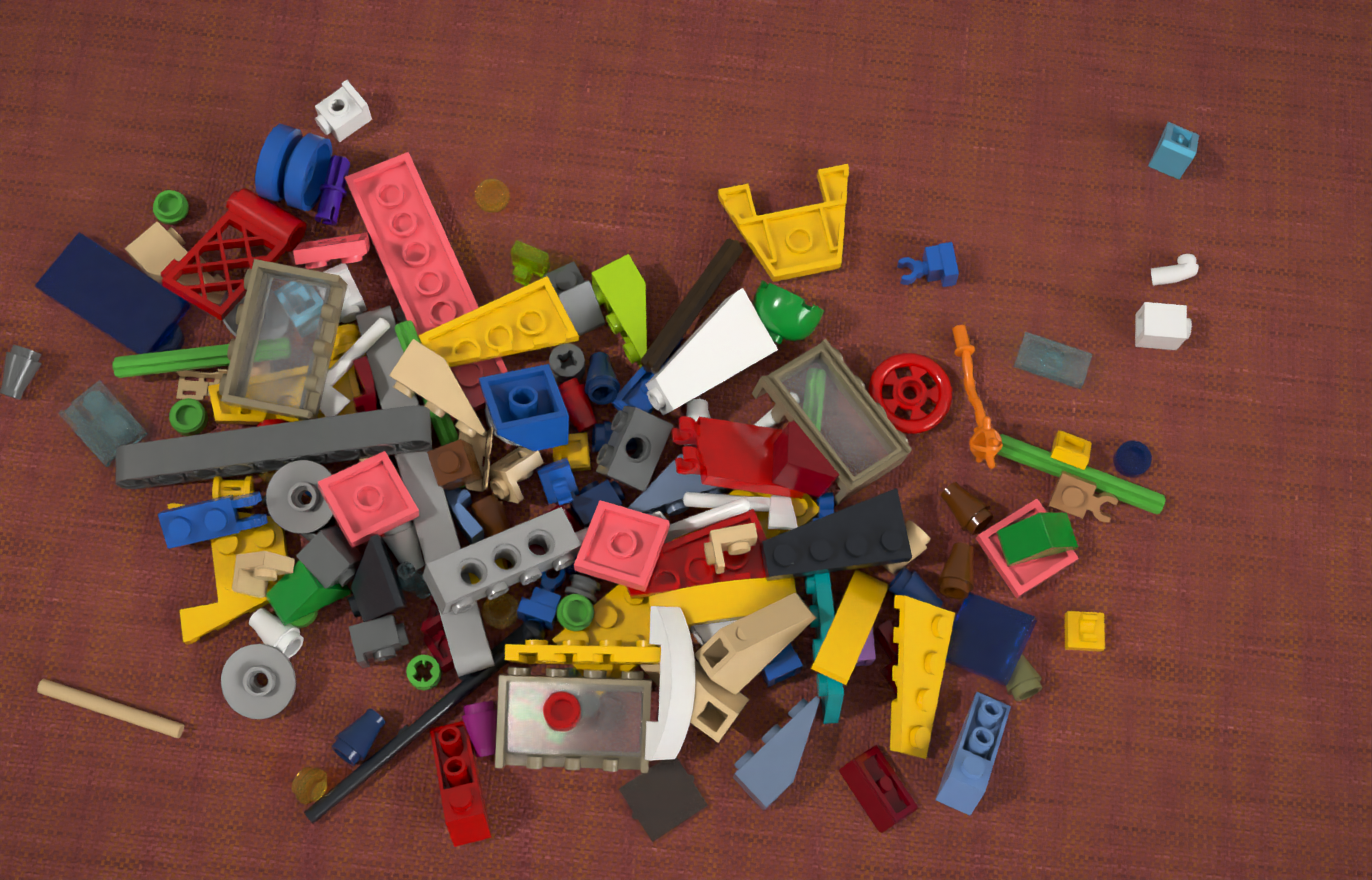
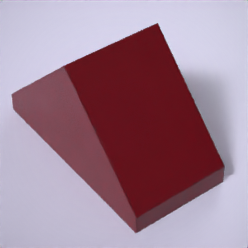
M794 420L787 424L774 442L773 484L821 497L840 475Z

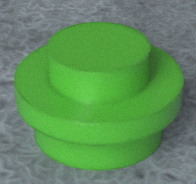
M163 191L157 195L153 203V212L156 218L168 225L181 222L189 211L188 201L184 195L177 191Z
M580 594L566 596L557 607L559 623L570 631L585 629L591 624L594 617V608L591 601Z

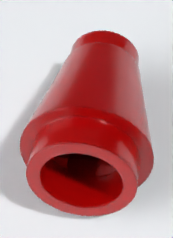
M573 378L559 385L558 389L567 409L569 421L576 427L579 433L592 428L593 424L597 423L589 397L585 393V384H580L577 378Z

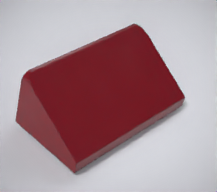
M877 745L840 768V774L880 833H883L919 809Z

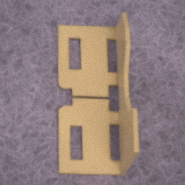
M218 369V372L214 373L195 370L177 371L180 377L176 399L190 398L203 400L204 396H207V392L208 396H210L208 386L220 384L223 374H227L228 370ZM185 377L199 378V381L185 380ZM205 378H215L214 382H204ZM183 391H194L196 395H184Z
M493 427L487 431L484 437L476 433L473 438L459 430L458 440L462 439L472 444L483 476V485L482 479L465 485L467 490L483 492L488 487ZM483 456L485 457L484 467L482 466Z

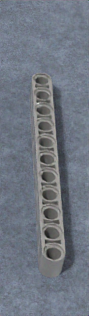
M391 306L356 315L361 336L379 318H384L390 324V328L366 352L382 409L413 405L420 406L416 393L412 399L393 387L396 380L389 376L404 353L394 329L396 321ZM432 446L422 451L395 454L402 481L419 509V517L413 519L425 563L461 549L444 488L438 486L427 454L428 451L433 450ZM463 573L461 575L463 581L471 584L469 574ZM474 601L475 605L460 614H454L451 611L442 615L439 610L458 677L495 666L477 601Z

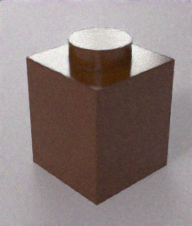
M462 439L427 452L437 484L441 488L450 491L483 479L472 444Z

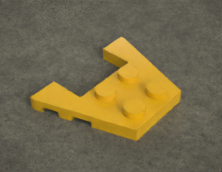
M848 164L818 170L817 178L824 203L759 216L755 212L749 184L718 189L719 201L773 282L840 269L849 176Z
M176 503L167 504L168 509L184 506L183 504ZM238 512L239 519L254 515ZM267 516V524L241 530L240 533L211 539L218 603L180 609L182 636L185 644H193L207 633L215 629L219 630L229 625L230 621L247 612L252 613L269 604L266 597L257 598L233 592L232 584L236 555L268 551L288 557L285 529L280 527L271 516ZM285 574L277 575V580L268 581L267 593Z

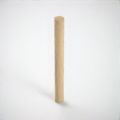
M42 679L37 688V692L175 738H180L184 730V724L47 679Z

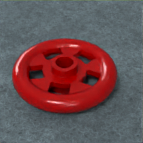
M902 353L889 357L874 370L868 385V393L872 399L884 408L887 418L894 427L905 434L922 433L936 427L946 417L952 403V387L947 374L939 364L921 354ZM909 367L912 376L897 379L895 370ZM926 374H929L936 383V386L930 390H927L925 383L920 379ZM883 386H893V399H883ZM911 390L915 393L916 397L914 399H907L903 392ZM927 399L936 404L935 408L928 415L920 410ZM899 407L903 410L911 411L910 419L907 420L896 416V408Z

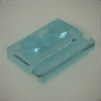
M100 380L72 401V405L69 408L58 413L106 467L111 465L110 462L116 458L117 447L135 444L148 434Z

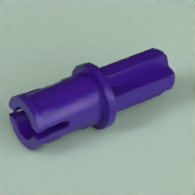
M334 155L330 158L325 182L319 187L322 194L315 220L321 222V219H323L322 224L337 225L342 198L347 196V191L344 189L346 184L344 177L348 176L350 162L343 156Z

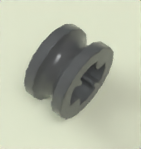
M571 574L569 580L572 582V585L566 587L565 593L567 595H583L592 604H595L597 598L594 594L596 591H600L601 584L590 578Z

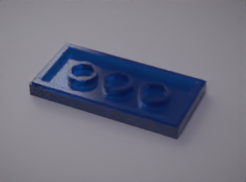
M80 232L35 284V287L40 292L136 355L155 353L191 307L186 300L166 289Z

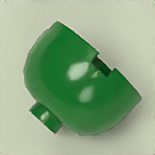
M763 280L755 293L752 303L773 342L781 345L783 339L793 342L804 340L812 334L824 314V310L813 304L811 307L805 304V299L772 283L768 284Z

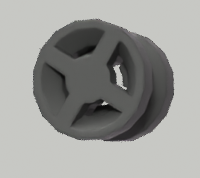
M569 343L560 344L553 349L549 362L555 381L560 384L573 378L581 381L586 370L584 354L581 349ZM568 358H569V360H568V361H565V362H560V360H562V361H563V360H565V359H568Z

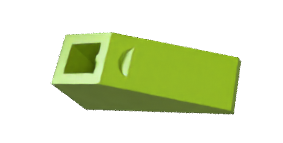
M627 254L592 272V288L599 306L603 304L609 314L606 316V320L615 335L620 333L626 344L623 345V349L627 358L632 364L637 362L641 368L640 360L647 351L646 284L630 255Z

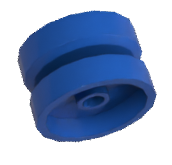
M281 123L275 126L265 140L256 167L255 190L258 196L277 202L285 198L288 206L303 211H310L322 194L319 187L325 182L330 158L332 157L330 139L311 133L303 137L301 130Z

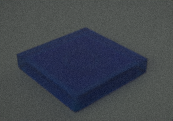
M969 592L953 622L945 662L1007 686L1037 620L1035 616Z

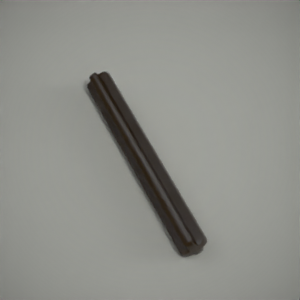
M725 240L643 355L640 364L646 372L655 374L661 369L742 254L743 248L738 240Z

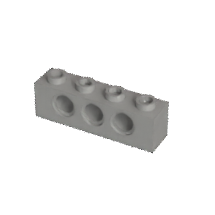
M562 507L426 563L423 578L442 615L451 611L454 614H460L472 608L476 600L486 596L489 600L495 599L505 594L509 590L508 587L521 582L522 585H527L542 576L541 572L554 567L555 571L570 566L575 562L574 558L581 544ZM529 545H540L544 548L546 554L536 555L532 553ZM499 558L507 559L511 562L513 568L508 570L501 569L496 565L495 560ZM463 573H473L478 577L479 582L468 584L463 581L461 575Z

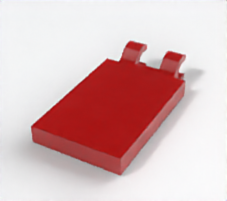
M682 416L678 419L680 429H672L674 443L697 445V448L692 446L683 447V458L675 459L676 472L679 474L701 475L703 485L802 499L806 494L772 483L774 442L783 430L700 416L697 421L691 417Z

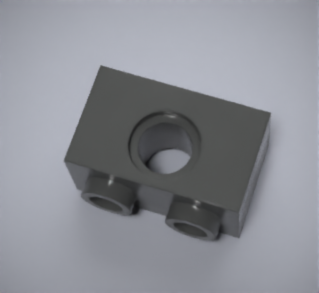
M624 406L623 410L618 411L612 421L611 430H613L608 444H604L598 453L597 464L599 465L596 472L630 488L645 492L673 425L636 407ZM631 438H634L637 443V449L633 455L628 456L626 444Z

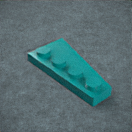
M829 573L805 576L806 594H812L813 605H809V609L816 617L810 623V628L815 627L816 639H813L812 643L814 661L835 617ZM819 673L817 674L816 681L818 697H821L823 724L838 723L844 697L843 684Z

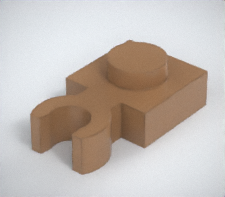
M1062 470L1049 500V506L1082 519L1086 510L1093 511L1094 516L1098 520L1110 522V514L1102 512L1100 506L1104 502L1117 505L1118 498L1109 492L1095 494L1094 492L1097 487L1095 482Z

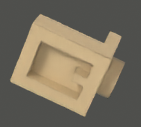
M518 447L489 467L490 487L498 498L514 503H519L524 499L517 482L529 478L533 474V470L544 463L539 451L533 452L527 448Z
M755 523L710 531V542L704 543V551L707 564H714L716 574L724 573L725 563L722 551H728L729 555H737L750 551V546L756 545L757 532Z
M268 551L236 555L232 584L233 592L257 598L266 597L268 581L277 580V575L293 573L295 559Z

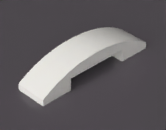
M651 606L649 644L661 645L658 721H646L645 760L675 759L678 755L690 725L695 697V658L690 631L681 608Z

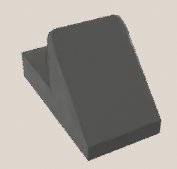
M574 261L543 275V278L548 276L579 336L605 325V320L589 280L584 281Z

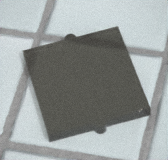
M677 757L660 761L648 769V773H642L619 788L620 793L633 811L632 818L634 820L638 819L652 842L708 806L693 783L694 776L687 774Z

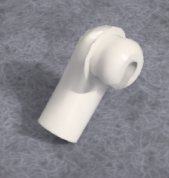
M1183 254L1177 259L1178 265L1151 268L1153 286L1176 283L1195 276L1199 269V265L1196 264V257L1193 254Z

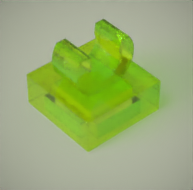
M516 240L511 250L512 264L516 266L513 271V275L516 276L514 281L527 286L533 274L543 278V275L547 273L550 267L549 255L542 250Z

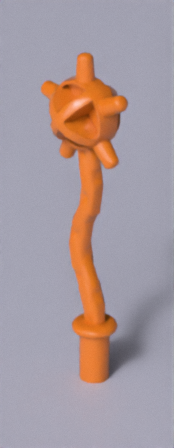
M957 325L952 329L957 347L954 354L962 358L964 387L968 400L975 410V418L978 427L974 428V434L969 439L970 451L976 457V462L981 463L983 460H986L988 468L993 469L995 467L994 457L1003 447L1002 438L998 431L991 428V418L986 416L982 401L976 393L971 357L975 352V347L970 345L966 326Z

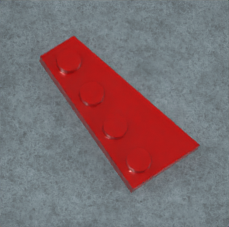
M754 509L663 544L646 591L626 586L630 598H643L704 584L766 578L760 544L762 541L767 540ZM755 523L757 532L756 545L750 546V551L737 555H729L728 551H722L725 563L724 573L716 574L714 564H707L704 551V543L710 542V531Z

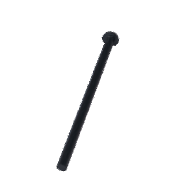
M536 620L524 621L520 627L491 650L495 666L458 677L462 681L460 684L430 707L410 726L406 724L401 728L398 735L305 810L304 813L307 818L314 824L509 662L505 660V644L525 645V640H544L546 635L544 626Z

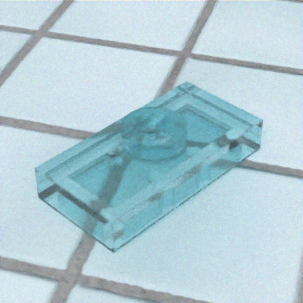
M1025 332L1013 367L1081 389L1093 354Z

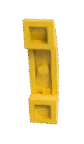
M855 569L811 669L844 685L847 684L877 617L889 584Z
M766 578L744 579L672 590L648 596L650 611L651 606L680 607L690 629L691 626L739 620L796 593L794 578L767 581Z

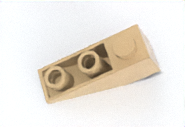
M158 221L125 248L140 269L156 285L163 287L161 272L173 259L180 261L188 253L182 247L186 243L172 227L166 230ZM200 256V263H206ZM208 272L202 273L204 284L225 281L219 274L212 277ZM198 273L182 275L177 280V282L184 286L200 284ZM226 291L206 293L207 299L213 303L220 304Z
M413 339L389 375L396 380L393 387L411 399L415 393L426 399L427 402L424 406L428 407L431 412L440 418H443L446 413L458 420L455 427L473 438L476 433L484 437L487 432L447 361Z
M793 593L721 628L694 655L711 680L736 695L816 617L797 593Z
M695 660V697L690 723L716 742H719L749 699L740 692L734 695L711 680L701 664ZM639 664L656 685L660 687V665Z

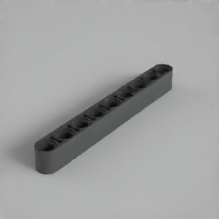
M418 405L123 445L116 448L115 484L124 489H142L214 479L215 476L223 478L275 471L290 462L298 460L326 464L370 458L383 451L387 455L422 451L432 446L430 409Z

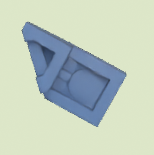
M456 488L450 491L444 489L451 514L468 542L472 545L485 539L483 528L466 510L472 504L471 494L466 489Z

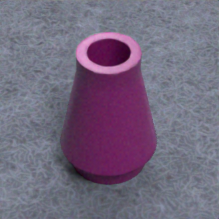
M493 700L463 706L465 715L461 717L475 749L476 757L496 754L497 709H494Z

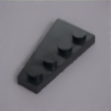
M897 488L764 540L760 544L767 581L909 562L912 558Z

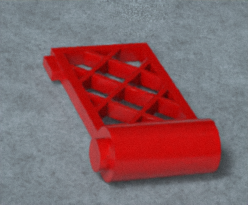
M247 188L234 191L226 204L228 211L180 261L173 259L161 272L163 287L221 321L244 298L247 292L244 289V279L230 281L228 269L246 267L252 269L254 259L275 263L286 251L290 252L297 247L306 231V222ZM230 225L242 232L243 238L222 240L221 234ZM264 245L272 251L267 256L252 257L250 246ZM245 247L247 258L226 260L224 249ZM220 250L222 261L200 263V256L204 252ZM224 271L225 281L204 284L203 272ZM198 273L200 284L184 286L177 282V280L182 275ZM227 291L228 299L221 306H218L207 299L206 293Z

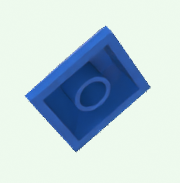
M549 364L479 378V384L497 435L533 452L568 444L569 415Z

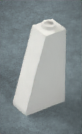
M743 288L726 298L645 384L649 390L647 396L650 403L656 410H660L662 415L673 411L778 350Z

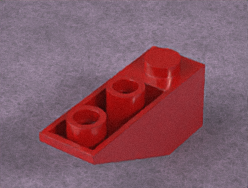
M460 721L430 729L445 823L454 847L492 838L472 742L464 722Z

